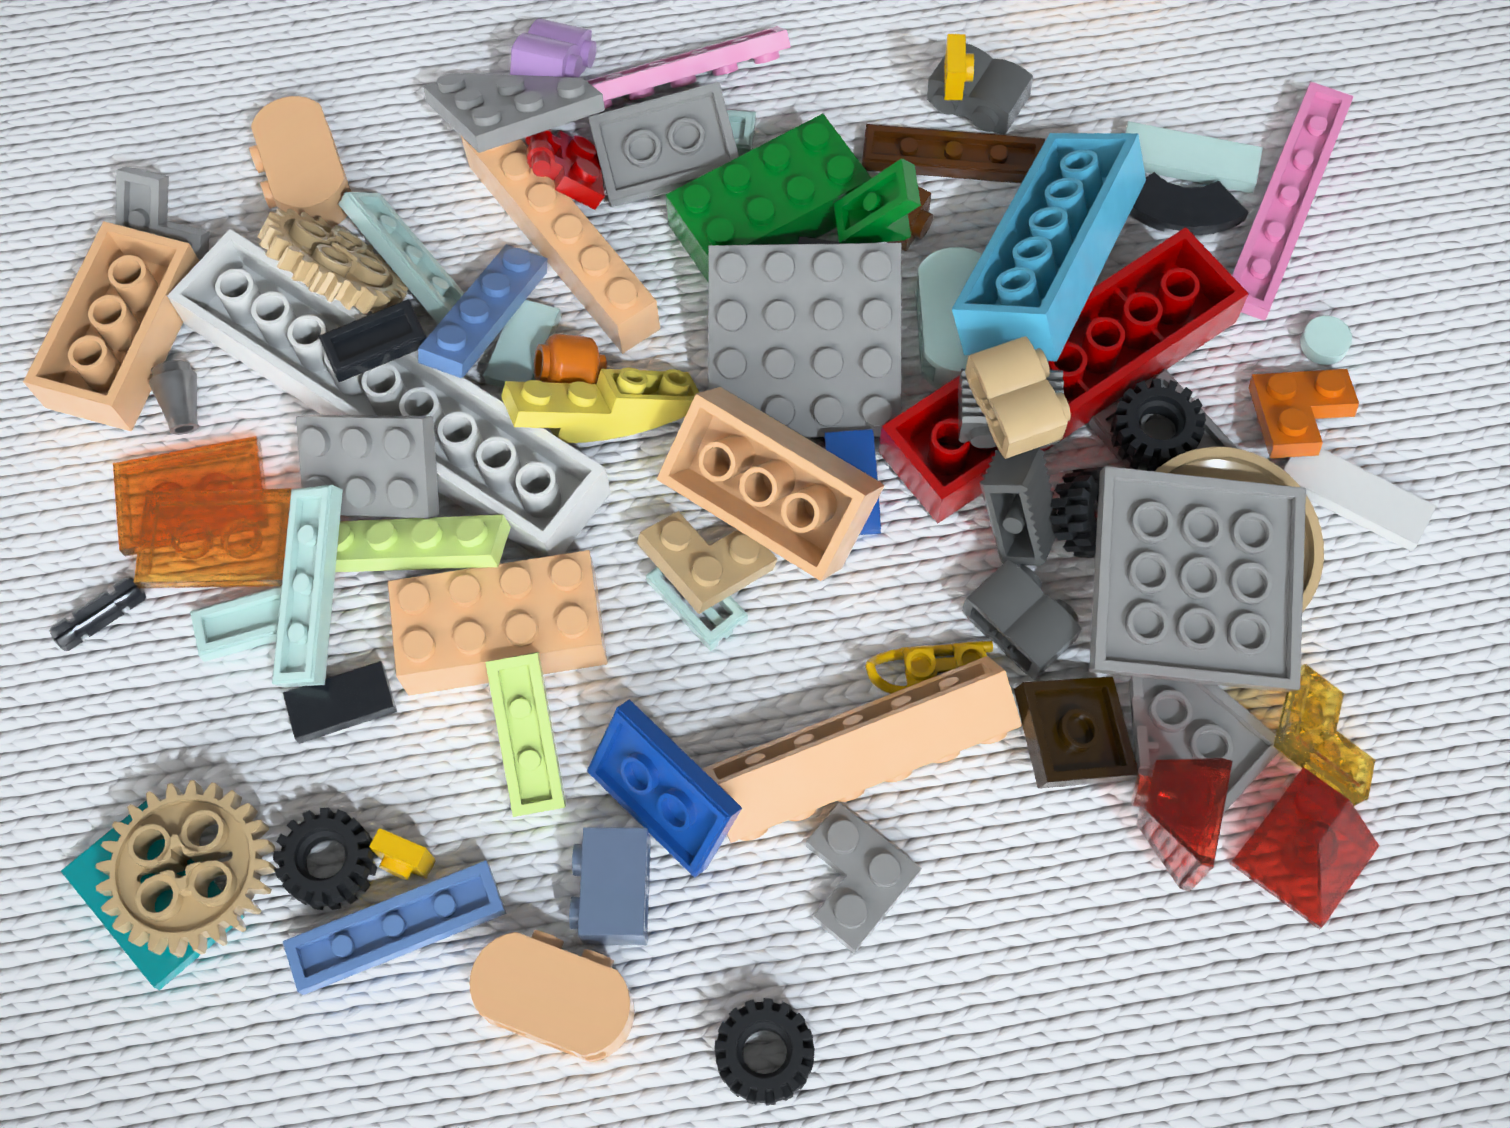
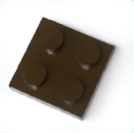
M1113 676L1022 682L1014 689L1038 789L1129 781L1139 775Z

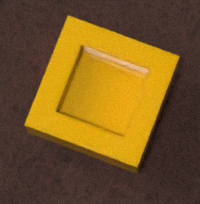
M947 34L944 59V100H962L964 83L973 82L974 53H966V34Z
M381 828L377 830L369 846L382 860L379 865L381 869L404 880H408L411 873L427 879L436 862V859L427 848Z

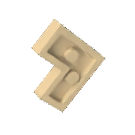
M679 511L641 531L637 541L640 548L698 614L773 571L778 560L768 548L739 530L708 545Z

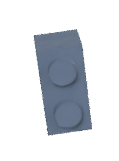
M583 827L582 844H574L572 854L573 876H581L580 897H571L569 910L570 929H578V936L583 945H648L651 838L647 828Z

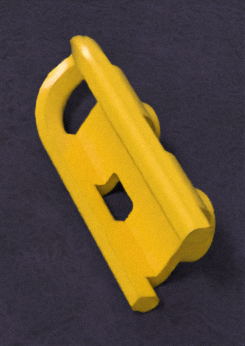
M972 641L944 645L902 647L871 657L867 660L865 668L870 681L877 688L892 694L937 676V673L948 672L986 657L987 652L993 651V642ZM950 655H954V657H948V658H935V657H938V656H950ZM904 659L906 686L894 685L885 681L877 673L875 666L889 661Z

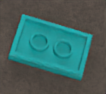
M144 801L138 808L142 811L148 808L147 801ZM129 814L120 822L129 825L133 819ZM112 828L62 869L61 873L153 988L160 991L201 954L194 951L188 942L183 957L171 954L169 946L166 947L161 955H158L148 950V941L139 947L128 941L131 931L123 934L112 927L119 915L110 916L103 912L101 907L113 896H105L96 891L95 887L101 882L110 879L109 875L96 869V864L111 860L112 853L101 846L104 841L118 842L121 835ZM160 839L150 846L147 853L148 860L157 858L163 852L165 839ZM192 859L187 860L188 865L196 863ZM185 870L177 873L182 877L186 875ZM151 873L142 876L140 879L141 884L156 874ZM215 880L208 887L209 898H213L223 891ZM172 889L166 890L158 896L155 902L156 912H161L170 905L173 899ZM231 925L225 929L226 933L233 928ZM211 937L207 938V949L216 942Z

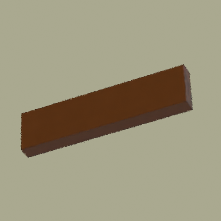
M866 124L862 165L866 171L882 172L883 169L885 170L902 158L915 165L916 175L1022 184L1041 150L1045 138Z

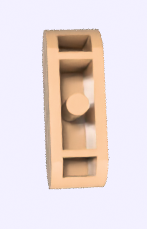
M289 96L274 100L264 106L257 113L251 124L256 145L249 147L258 173H266L268 180L260 182L268 207L270 209L278 207L284 212L292 209L299 215L302 212H306L316 221L319 217L323 218L331 227L340 224L347 217V214L338 204L344 193L351 192L321 105L306 97Z
M534 930L532 937L518 932L508 933L494 939L484 947L473 964L469 985L473 1004L488 1023L587 1062L599 1061L612 1055L628 1038L634 1022V1002L623 977L618 970L612 968L614 960L589 949H584L581 956L562 949L564 941L539 930Z

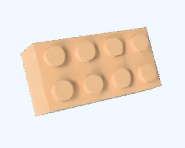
M103 221L23 381L45 408L132 432L152 390L149 385V380L152 378L151 370L154 366L165 362L183 324L182 319L167 295L199 262L191 245L186 242Z
M722 387L696 393L656 479L820 581L842 569L885 486Z
M589 550L502 563L498 567L469 568L388 581L396 677L408 696L489 683L485 662L536 652L540 654L543 674L608 664L596 573Z

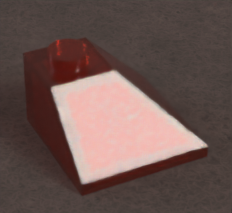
M1223 758L1155 760L1146 776L1141 774L1137 776L1131 805L1140 807L1136 825L1181 890L1191 892L1214 868L1233 762L1231 760Z
M1303 767L1287 783L1229 864L1320 930L1380 845L1351 801Z

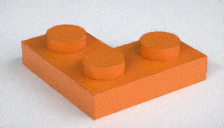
M1347 369L1252 374L1248 387L1270 458L1319 456L1323 441L1315 419L1355 417L1359 406V401Z

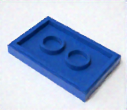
M630 699L616 708L587 771L696 878L708 868L740 814L742 807Z

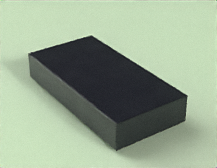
M409 299L318 336L338 382L415 352L427 338Z
M382 661L326 678L325 685L302 686L283 692L294 739L299 744L397 712L386 669Z

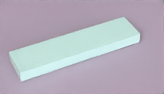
M345 192L338 205L437 324H439L463 296L464 292L380 193Z
M334 485L291 489L272 679L273 685L280 687L325 685L343 489Z

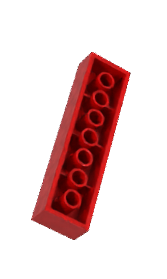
M1186 227L1093 287L1058 360L1048 361L1049 370H1063L1064 396L1071 413V418L1067 421L1068 424L1061 440L1090 422L1093 416L1122 398L1129 388L1134 390L1137 383L1141 381L1146 382L1163 369L1167 370L1236 323L1249 293ZM960 375L881 426L880 455L937 524L983 494L980 481L984 480L983 475L987 474L986 469L990 468L989 463L992 462V457L995 456V451L998 450L997 446L978 448L969 441L965 443L959 441L958 384ZM1051 444L1050 446L1042 448L1041 450L1045 452L1054 445Z

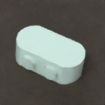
M948 247L940 249L925 258L918 268L915 298L921 375L930 385L937 389L959 376L961 369H966L968 355L963 353L952 308L982 255L969 248Z

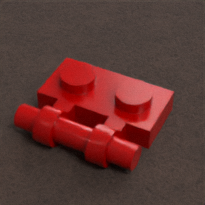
M552 129L525 137L526 144L528 145L526 150L527 163L532 168L533 173L536 176H546L554 180L556 191L596 210L605 197L601 166L596 147L582 136L575 135L572 137L560 130L556 136L552 135Z

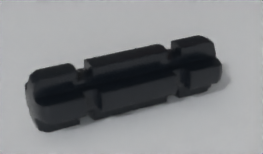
M132 576L124 578L113 586L115 591L109 594L106 590L72 613L74 618L70 621L65 617L53 625L49 632L55 643L62 650L70 651L83 642L81 638L87 633L91 637L124 615L122 611L128 606L131 610L145 601V591Z

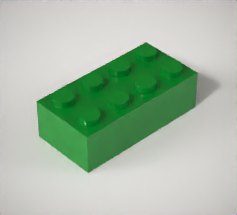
M822 113L666 194L668 224L708 282L709 246L798 244L799 236L818 238L837 228L834 203L872 177Z

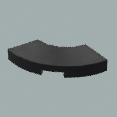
M1153 172L1146 177V182L1129 215L1137 221L1163 232L1165 228L1180 231L1186 227L1196 236L1214 234L1233 228L1244 222L1249 212L1220 181L1204 187H1182L1167 182Z

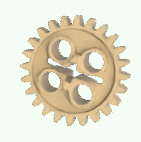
M278 208L275 213L270 211L257 235L261 239L259 246L267 249L265 255L279 261L277 264L279 269L292 272L293 276L291 279L302 281L309 291L325 296L329 302H333L334 299L339 300L348 310L355 306L364 315H367L369 311L375 313L402 302L407 295V286L382 256L373 252L374 247L372 245L365 244L357 235L343 230L338 225H335V227L329 226L321 217L316 221L306 212H302L299 215L292 209L284 212Z
M190 780L185 794H182L181 790L173 783H169L166 789V799L163 800L151 791L147 792L148 808L142 811L132 804L127 807L133 819L129 825L122 822H113V828L121 835L118 842L104 841L101 844L104 849L112 853L111 860L97 863L96 869L109 875L110 879L101 882L95 887L96 891L101 894L113 896L101 907L102 911L110 916L119 915L112 927L123 934L131 931L128 941L139 947L148 941V950L158 955H161L166 947L169 946L171 954L183 957L188 942L194 951L201 955L206 954L207 938L209 937L222 946L227 945L226 928L231 925L241 932L247 930L245 923L240 917L244 911L258 915L261 913L259 906L252 901L255 894H271L272 889L260 881L262 875L274 873V869H276L273 864L262 859L263 856L276 850L275 845L269 840L260 839L269 830L268 825L262 820L253 821L258 811L250 803L240 806L242 797L235 791L231 790L223 797V789L213 782L203 792L201 785L195 780ZM212 825H218L216 838L210 844L200 846L199 842L202 832ZM160 839H165L163 852L157 858L148 860L147 853L150 846ZM230 852L233 853L230 860L224 862L217 861L226 857ZM192 859L196 863L188 865L187 860ZM184 870L186 873V875L183 877L177 874L178 872H182ZM151 873L156 874L141 884L140 879L142 876ZM226 875L227 884L224 890L219 895L209 898L208 887L216 877ZM172 889L173 899L170 905L165 910L156 912L155 902L162 892Z

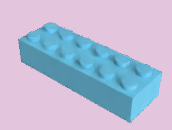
M1049 133L952 308L964 355H971L1026 336L1034 349L1040 348L1044 352L1047 361L1058 360L1146 182L1138 133Z

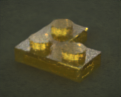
M1307 664L1301 666L1300 689L1286 692L1273 747L1354 807L1369 798L1376 760L1337 731L1344 693Z

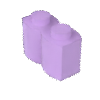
M541 18L536 19L528 33L520 34L512 46L510 75L580 78L586 67L591 68L595 60L597 47L596 42L591 41L592 30Z

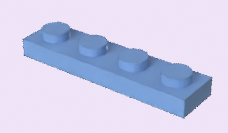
M506 244L419 346L418 363L463 378L547 274L548 258Z
M483 861L282 942L297 992L305 995L507 913L490 865L487 861Z

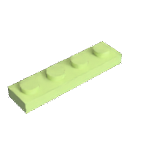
M503 514L433 517L429 519L405 518L340 521L335 572L498 567L511 526Z

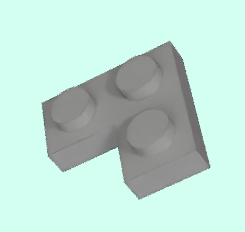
M128 166L117 169L115 224L189 243L200 261L209 251L210 231L167 221L169 176Z
M840 802L806 841V847L844 877L838 887L814 914L813 921L855 954L922 870L920 866Z

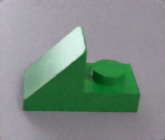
M901 158L834 203L840 244L882 243L911 238L908 213L921 206L914 164Z

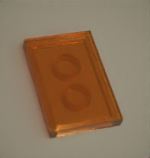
M257 436L113 463L119 550L125 557L270 529L262 448Z
M292 488L146 491L134 583L139 588L282 586Z

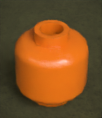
M552 334L544 344H539L535 351L534 378L541 382L573 383L580 381L588 384H597L601 369H607L606 356L599 354L596 342L590 337Z

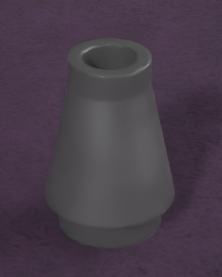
M182 360L167 361L154 366L151 370L152 378L149 380V385L166 418L170 433L183 435L196 431L199 428L197 420V373L191 370L190 363Z

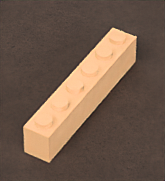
M461 136L471 170L543 257L548 258V264L622 354L660 330L656 299L573 200L555 190L554 180L546 176L539 177L533 173L532 168L527 163V146L521 139L478 153Z
M986 656L702 769L742 807L740 814L727 834L731 843L737 840L749 841L761 837L768 831V828L787 820L800 821L812 816L817 808L832 802H846L856 799L864 793L865 789L884 781H901L909 777L914 769L929 763L951 761L960 754V751L979 743L991 744L998 742L1006 737L1007 732L1021 727L1022 724L1006 671L990 657Z

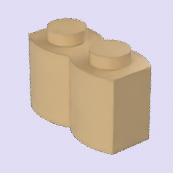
M1024 336L968 355L965 374L978 406L985 415L992 437L1005 459L1063 438L1068 424L1067 421L1071 418L1070 408L1064 394L1060 391L1055 393L1053 387L1046 379L1050 375L1049 364L1044 352L1040 348L1034 349L1029 339Z

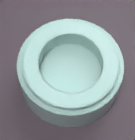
M1327 315L1312 319L1307 324L1300 338V346L1304 355L1311 361L1321 365H1332L1341 361L1352 344V333L1347 324L1339 318Z

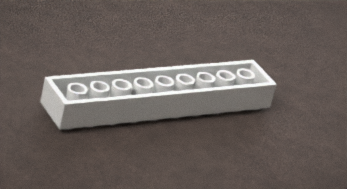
M231 229L221 237L167 295L186 326L321 415L433 416L438 492L474 516L503 514L511 526L508 538L538 558L563 554L611 494L605 467L544 428L514 427L503 402L464 377L459 378L418 363V350L338 382L318 336L363 318L366 315L354 307H351L350 310L346 309L339 300L334 299L333 302H329L325 296L309 291L302 281L291 279L293 276L292 272L279 269L277 267L279 261L265 255L266 251Z

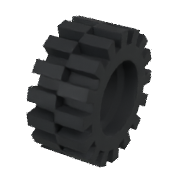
M1161 378L1152 379L1149 388L1145 381H1141L1136 384L1134 391L1129 388L1124 393L1122 400L1119 401L1110 432L1113 433L1111 438L1113 448L1120 446L1117 455L1122 461L1130 455L1132 457L1131 468L1137 470L1140 463L1147 465L1146 471H1155L1157 466H1162L1172 458L1197 449L1205 431L1203 426L1206 422L1205 413L1199 414L1203 406L1199 398L1189 402L1193 393L1190 389L1185 387L1179 393L1175 391L1178 382L1170 380L1167 388L1161 387ZM1146 414L1162 415L1175 425L1176 434L1167 440L1152 438L1141 430L1139 420Z
M1105 466L1073 470V473H1066L1062 477L1064 483H1058L1054 490L1060 495V498H1053L1051 500V507L1058 509V516H1051L1052 525H1060V529L1054 534L1058 541L1066 540L1063 548L1067 552H1074L1073 556L1078 558H1095L1097 522L1094 508L1095 501L1098 505L1100 471Z
M328 807L320 808V814L315 815L311 810L301 813L304 821L298 824L294 819L286 825L292 830L290 834L285 836L280 833L276 841L282 847L281 851H274L273 861L279 865V868L274 869L276 877L283 882L282 886L288 893L304 905L308 904L314 909L323 911L324 906H328L331 910L341 909L340 902L345 900L351 905L358 900L355 893L360 888L366 893L371 886L367 881L368 876L376 875L377 866L373 863V859L378 858V856L369 848L373 839L354 817L351 818L342 810L338 809L336 813H333ZM327 840L341 843L345 850V861L342 868L335 875L328 878L312 876L307 868V858L312 848L318 843Z
M763 998V1002H754L753 999L745 1002V1006L740 1009L735 1007L729 1013V1018L726 1022L722 1021L718 1029V1038L715 1040V1061L724 1084L726 1083L734 1095L746 1099L748 1103L755 1105L757 1103H765L766 1106L776 1105L778 1101H787L792 1098L793 1094L799 1089L801 1090L806 1084L814 1064L815 1048L811 1029H808L804 1017L800 1013H795L791 1009V1005L782 1002V1004L775 1003L771 998ZM756 1032H774L782 1038L786 1045V1059L782 1066L772 1073L762 1074L753 1071L748 1067L743 1058L745 1042Z

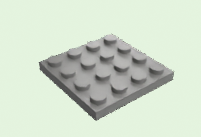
M901 243L709 246L708 390L722 387L807 439L824 438L825 432L873 429L874 438H880L881 426L902 413Z
M1105 466L1100 471L1089 672L1290 693L1299 691L1301 678L1306 488Z

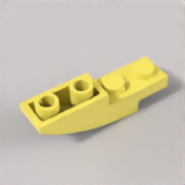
M627 367L623 369H601L597 384H588L580 381L573 383H547L538 380H528L526 382L505 381L501 398L514 427L549 428L551 434L566 443H585L630 436L679 420L686 416L696 393L700 392L689 372H682L676 369L650 371Z

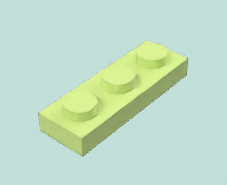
M539 652L485 662L513 817L565 808L566 800Z

